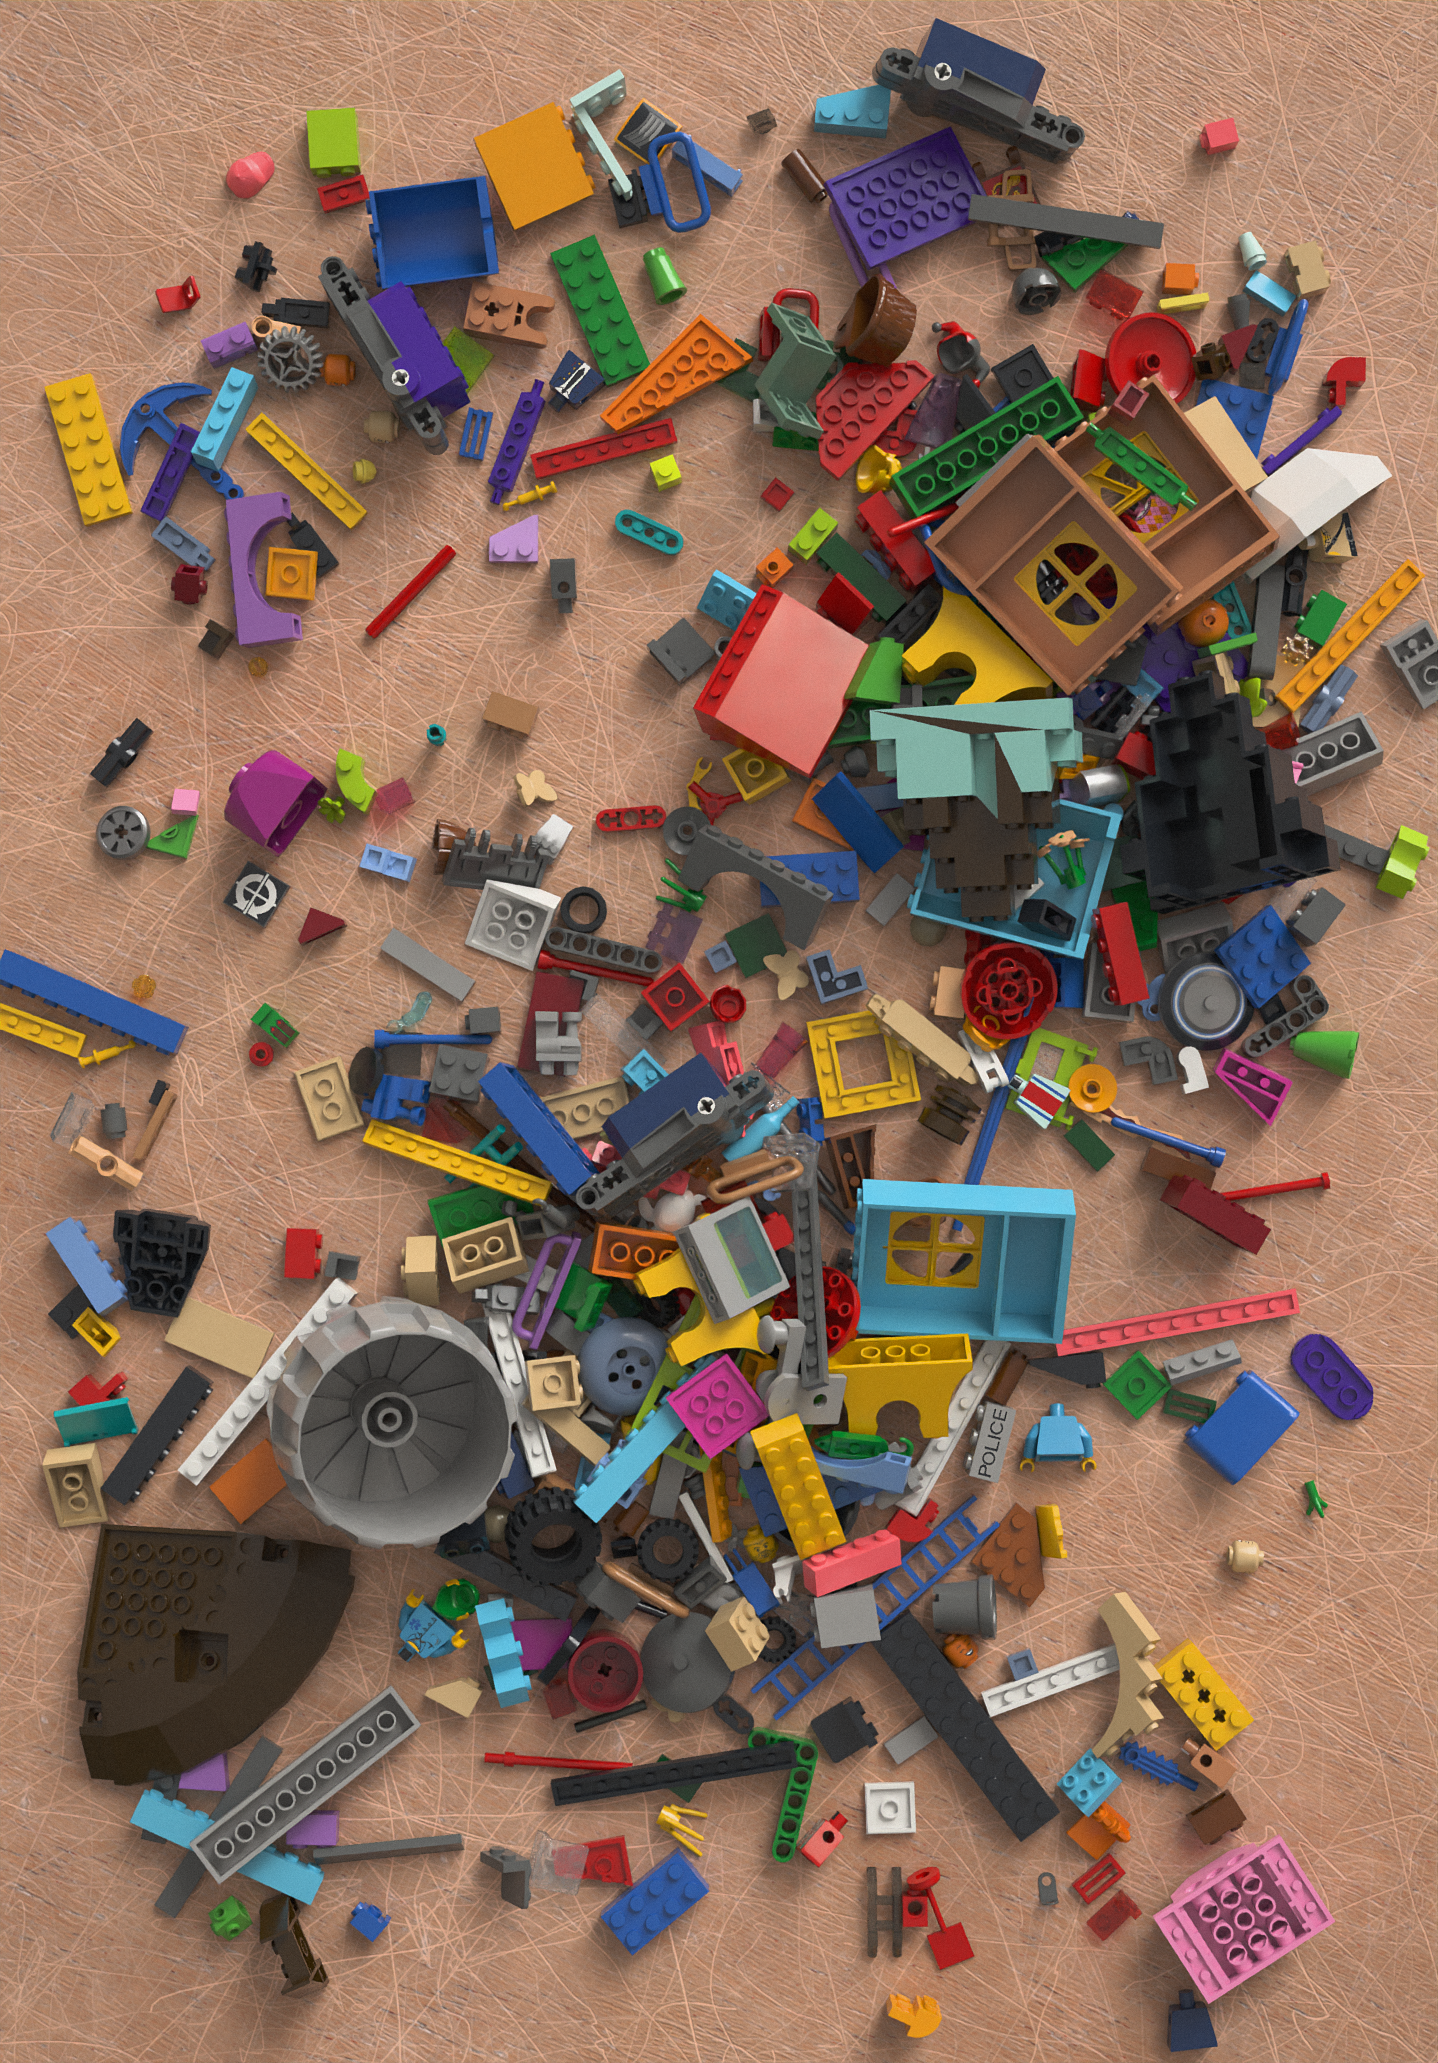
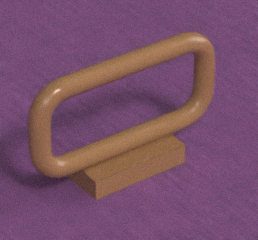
M763 1149L719 1165L722 1178L712 1181L707 1186L706 1193L717 1204L732 1203L793 1181L803 1174L804 1167L793 1156H782L769 1160L767 1151ZM782 1166H791L793 1168V1170L789 1172L777 1175L775 1177L766 1179L764 1181L752 1184L750 1186L738 1189L727 1194H719L717 1192L718 1189H721L723 1187H725L727 1190H730L735 1187L772 1175L773 1169Z
M604 1562L602 1566L603 1572L613 1580L634 1591L637 1596L661 1610L663 1608L680 1618H687L689 1616V1608L670 1595L674 1589L672 1585L650 1578L648 1573L646 1574L641 1567L634 1563H631L628 1570L613 1562Z

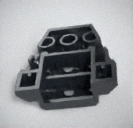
M154 1209L115 1211L113 1238L115 1243L118 1242L121 1255L118 1259L120 1265L124 1267L126 1276L124 1284L128 1291L127 1297L131 1310L176 1318L180 1316L209 1250L210 1224L198 1220L196 1216Z

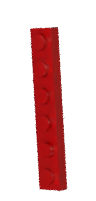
M668 418L630 428L620 434L615 432L534 453L530 456L536 479L539 480L678 442L672 419Z

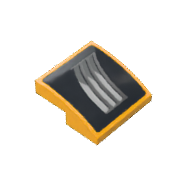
M643 98L613 140L650 165L647 153L650 143L659 136L681 131L683 126ZM672 143L659 147L657 150L658 161Z

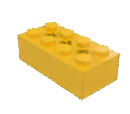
M1189 1638L1153 1665L1163 1678L1160 1680L1162 1685L1215 1751L1254 1721L1253 1717ZM1185 1670L1188 1672L1192 1671L1188 1679H1183V1671ZM1200 1690L1204 1692L1207 1690L1206 1696L1203 1699L1199 1698L1198 1692ZM1216 1709L1219 1711L1223 1710L1219 1718L1215 1717L1214 1711Z

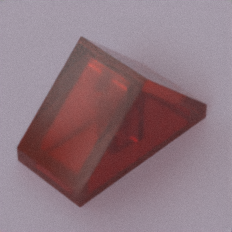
M1291 712L1260 729V731L1265 732L1266 744H1269L1272 748L1285 750L1298 746L1301 734L1294 714Z

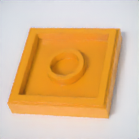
M269 547L265 596L314 601L318 552Z

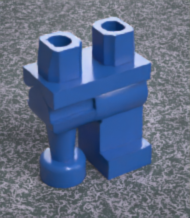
M383 1074L382 1081L375 1091L374 1100L364 1099L361 1110L371 1114L370 1117L389 1121L407 1119L410 1120L412 1125L422 1126L426 1117L425 1108L420 1106H414L412 1109L402 1107L403 1100L428 1104L431 1082Z

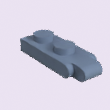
M166 516L151 534L154 539L191 566L205 567V571H208L216 560L208 554L211 550Z

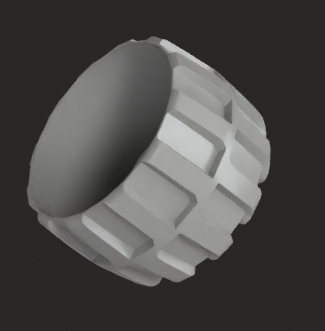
M382 1296L379 1303L357 1308L344 1303L326 1311L327 1323L323 1324L315 1332L296 1336L285 1350L286 1367L280 1379L269 1388L267 1414L270 1420V1438L273 1455L290 1492L325 1526L331 1525L345 1533L356 1544L374 1549H381L385 1544H411L414 1548L418 1549L439 1543L440 1536L465 1522L472 1524L488 1508L486 1501L500 1479L508 1477L515 1456L510 1448L511 1426L517 1420L514 1398L504 1382L489 1349L471 1329L450 1315L406 1298Z

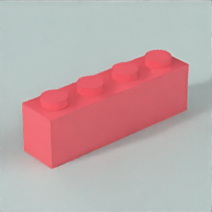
M887 1529L878 1530L874 1534L857 1538L853 1542L842 1546H836L822 1554H815L811 1558L802 1561L804 1587L816 1597H820L902 1565L900 1539Z

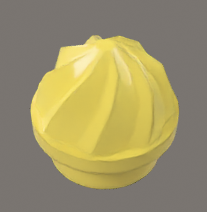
M365 459L354 461V481H360L361 484H365L375 477L377 471L372 462Z

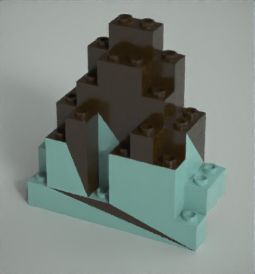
M1055 698L870 710L871 740L876 741L878 772L885 773V777L897 778L898 799L903 800L904 830L912 831V835H929L930 859H935L936 889H944V894L959 893L958 888H961L962 917H969V922H983L986 916H993L994 921L1008 920V915H1015L1014 885H1017V890H1031L1032 885L1039 884L1036 829H1054V824H1061L1058 767L1075 768L1076 763L1083 762L1082 732L1074 730L1073 699Z

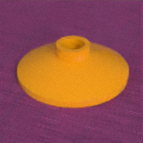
M1084 1065L1078 1068L1069 1080L1070 1099L1076 1107L1085 1112L1097 1113L1104 1111L1116 1098V1080L1113 1074L1101 1065ZM1091 1085L1095 1088L1094 1094L1088 1093V1086Z

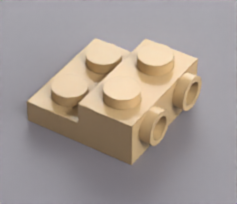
M575 1355L525 1361L530 1411L581 1405L580 1399H583V1389L581 1384L578 1383L580 1364L576 1360Z

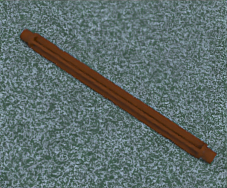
M450 1099L443 1106L450 1113L449 1116L453 1117L480 1141L491 1132L460 1107L459 1104L456 1105ZM499 1138L492 1144L501 1155L510 1148ZM518 1154L508 1163L518 1171L549 1181ZM553 1184L548 1197L558 1206L569 1204L571 1207H577L580 1212L578 1222L584 1228L587 1227L594 1233L596 1221L593 1219V1216L583 1210Z

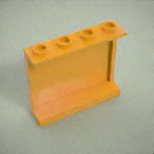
M554 102L473 138L513 231L582 199L593 196V189L596 188L591 175L586 176L582 168L586 165L582 154L575 152L572 144L576 141L571 130H566L562 122L565 120L564 113L560 105L556 107Z

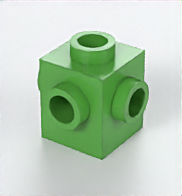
M233 1895L208 1913L212 1921L210 1924L212 1931L218 1937L221 1935L228 1941L237 1937L242 1931L253 1924L246 1906Z

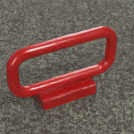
M786 288L776 293L772 303L780 306L786 298L808 301L810 304V319L819 331V301L811 291ZM764 307L760 312L758 361H770L780 345V329L772 323V318L767 312L768 307Z

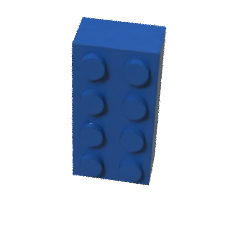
M856 851L766 856L772 860L782 862L786 868L794 872L804 874L808 880L815 884L819 883L826 886L828 891L834 893L830 904L859 902L860 900ZM759 880L761 908L782 907L775 894Z
M677 1847L638 1879L633 1886H630L602 1909L601 1918L633 1956L709 1892V1884L679 1847Z

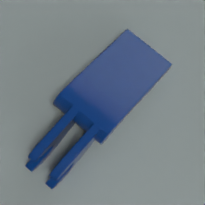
M734 1548L732 1551L743 1568L737 1571L727 1554L724 1555V1559L734 1572L732 1577L749 1603L754 1607L758 1617L761 1618L774 1607L780 1606V1603L755 1564L752 1562L746 1565Z

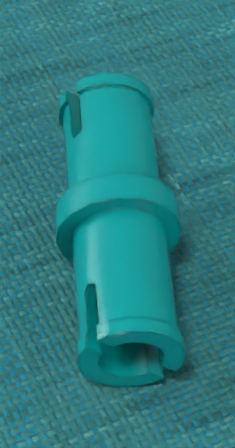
M432 724L427 729V738L430 743L442 746L445 744L444 741L447 740L446 731L442 726Z

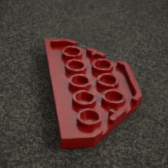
M908 360L906 363H892L888 368L877 363H847L815 398L816 420L824 431L818 439L820 466L839 481L934 380V375L917 360Z

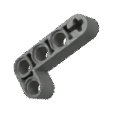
M1302 975L1296 977L1290 983V992L1298 1003L1297 1006L1242 1041L1241 1050L1245 1056L1255 1058L1265 1054L1327 1014L1329 1004L1316 982L1310 976ZM1300 980L1305 981L1308 985L1306 993H1301L1297 989V983ZM1313 1001H1317L1321 1005V1011L1318 1014L1313 1013L1310 1009ZM1292 1014H1297L1301 1019L1298 1027L1290 1024V1016ZM1271 1027H1276L1280 1031V1036L1277 1040H1273L1269 1036ZM1261 1039L1266 1042L1256 1047L1257 1052L1249 1050L1251 1042H1258Z
M556 1308L545 1330L554 1339L579 1356L580 1349L590 1332L587 1330L581 1332L575 1329V1319ZM631 1365L627 1366L625 1372L628 1373L633 1367ZM612 1372L609 1374L608 1379L615 1382L618 1379V1374Z

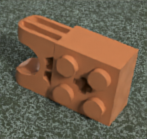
M473 281L463 326L465 336L510 345L516 344L544 349L547 347L548 342L546 336L542 332L531 329L527 322L529 317L535 313H550L553 311L556 302L550 296ZM496 310L498 314L494 313V316H489L488 312Z

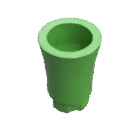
M658 247L643 255L645 270L649 276L657 305L672 303L687 293V288L679 278L664 248Z

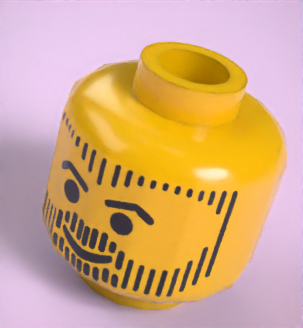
M759 1524L750 1527L743 1538V1545L753 1561L766 1563L775 1558L779 1543L774 1534L765 1537Z

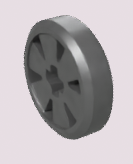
M129 806L114 807L108 810L99 820L96 829L97 843L105 854L114 859H133L140 855L147 847L151 833L150 825L147 818L135 808ZM124 828L128 831V834L124 835L122 839L119 836V831H123Z

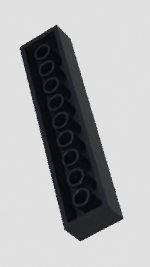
M908 1608L880 1630L881 1640L870 1642L1019 1841L1022 1842L1060 1813L1058 1806Z

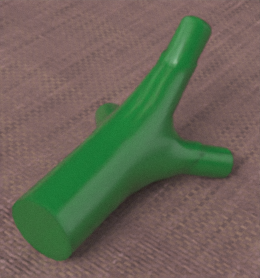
M1314 1480L1304 1483L1309 1496V1507L1306 1514L1311 1515L1315 1508L1320 1518H1324L1325 1515L1321 1506L1327 1508L1328 1504L1319 1497Z

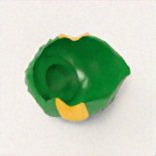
M465 1578L452 1579L445 1582L438 1589L432 1608L446 1619L460 1621L474 1614L476 1611L475 1606L479 1605L481 1594L479 1589L465 1580Z

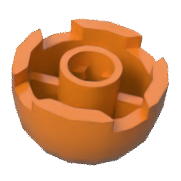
M1208 599L1178 621V627L1181 629L1185 641L1195 647H1207L1216 644L1225 636L1229 625L1226 609L1214 599Z

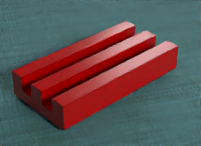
M1109 1852L1076 1879L1072 1886L1089 1905L1123 1877L1126 1872ZM1107 1863H1112L1107 1868H1105L1101 1873H1099L1095 1878H1093L1090 1882H1088L1084 1887L1080 1888V1886L1084 1882H1086L1090 1877L1097 1873ZM1115 1868L1117 1869L1113 1876L1087 1896L1085 1894Z

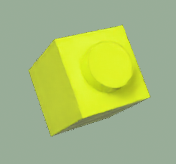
M673 454L650 463V470L659 492L682 483V477Z

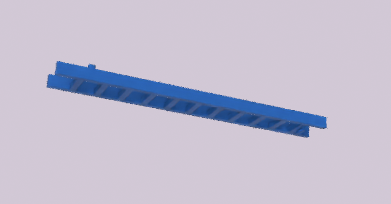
M974 1494L932 1530L933 1532L930 1536L919 1541L901 1557L902 1565L885 1571L871 1583L874 1590L883 1582L901 1603L888 1615L876 1604L877 1615L882 1619L879 1622V1630L886 1626L1000 1526L997 1521H994L979 1534L977 1532L978 1528L968 1517L965 1518L962 1515V1512L977 1500ZM956 1517L975 1538L962 1550L958 1548L943 1530ZM937 1534L942 1537L956 1554L943 1567L924 1546ZM919 1550L937 1569V1572L925 1583L906 1563ZM900 1566L919 1586L906 1599L887 1579ZM812 1634L792 1652L789 1658L784 1659L785 1661L780 1662L751 1688V1692L755 1694L767 1682L772 1681L788 1700L773 1715L777 1721L866 1642L856 1643L850 1648L847 1645L840 1646L845 1653L830 1664L813 1644L815 1636ZM806 1648H809L826 1668L814 1680H811L794 1660ZM788 1664L807 1684L794 1697L775 1676Z

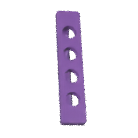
M831 202L829 207L830 217L858 282L862 287L868 281V278L847 229L833 202ZM884 263L878 266L881 275L896 288L887 264Z
M573 1231L571 1236L560 1233L545 1240L512 1321L513 1332L519 1338L527 1340L529 1348L537 1350L581 1243V1235L578 1232ZM561 1243L567 1245L532 1332L523 1329V1319L554 1244Z

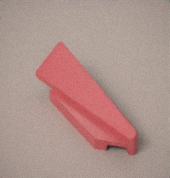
M715 1021L688 1029L697 1055L702 1053L717 1069L727 1085L730 1084L729 1081L734 1076L744 1074L737 1042L727 1044L724 1022ZM745 1126L740 1138L745 1137Z

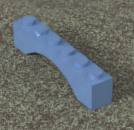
M811 1447L822 1476H834L837 1480L843 1482H858L866 1488H882L890 1494H903L907 1484L912 1457L887 1451L867 1459L848 1460L830 1457Z

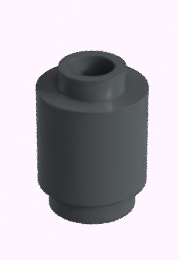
M120 1103L105 1104V1109L100 1110L102 1129L103 1133L106 1134V1139L126 1137L125 1131L128 1128L125 1107H120Z

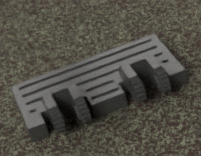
M475 828L467 830L464 840H453L442 878L443 885L483 890L488 879L540 888L550 855L548 850L538 849L536 857L533 858L538 842L536 836L530 835L524 852H520L523 844L522 834H515L511 846L491 843L488 853L490 830L482 831L478 846H473L476 838Z

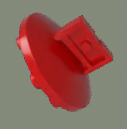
M822 1266L828 1358L838 1353L850 1339L855 1341L859 1332L856 1330L860 1317L861 1303L858 1290L848 1276L835 1268ZM796 1275L788 1281L790 1287L778 1294L770 1312L773 1321L798 1319Z

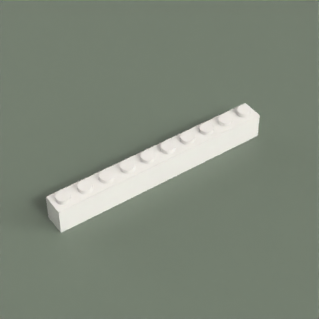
M336 1278L181 1465L178 1469L180 1473L196 1486L203 1482L267 1404L269 1388L280 1379L287 1364L284 1352L294 1338L315 1332L323 1324L327 1323L326 1311L344 1303L349 1304L358 1294L354 1289L340 1278Z

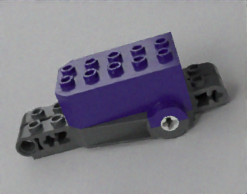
M330 256L326 258L321 264L322 274L318 278L327 296L390 398L401 422L409 431H415L430 454H443L449 446V441L444 431L447 425L443 419L470 403L466 392L469 386L465 381L459 366L455 365L451 353L446 346L444 347L440 335L435 327H432L422 306H419L417 298L410 287L406 288L400 281L375 297L370 298L352 267L348 269L339 257ZM430 428H432L433 433H430V432L427 431V430H429Z

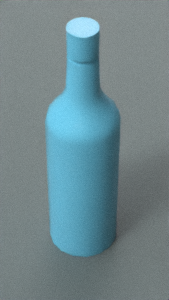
M792 1096L775 1112L761 1115L745 1130V1137L731 1143L721 1154L728 1161H732L761 1150L778 1134L783 1119L800 1102Z

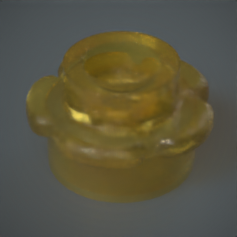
M140 975L138 979L136 978L132 982L133 993L138 998H150L156 989L154 979H150L148 975ZM143 984L146 985L145 989H142Z

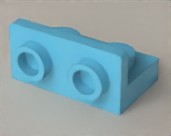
M644 1049L626 1066L621 1068V1071L624 1073L621 1077L631 1087L635 1084L641 1090L638 1093L639 1095L669 1075Z

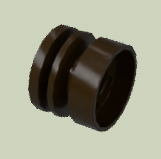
M937 1084L934 1090L943 1096L942 1099L931 1095L929 1099L937 1105L936 1110L924 1107L917 1122L962 1146L969 1131L961 1123L963 1120L975 1123L976 1119L967 1113L971 1111L979 1115L982 1109L963 1093Z

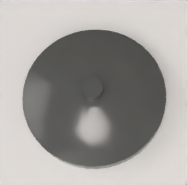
M690 1612L687 1618H680L674 1614L669 1615L651 1629L643 1644L640 1660L643 1667L644 1684L651 1696L659 1704L672 1711L694 1713L706 1710L724 1697L733 1681L735 1671H730L705 1632L712 1621V1618L696 1612Z

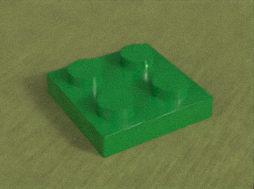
M1139 1350L1132 1354L1107 1378L1106 1382L1102 1383L1136 1420L1172 1387L1169 1381Z

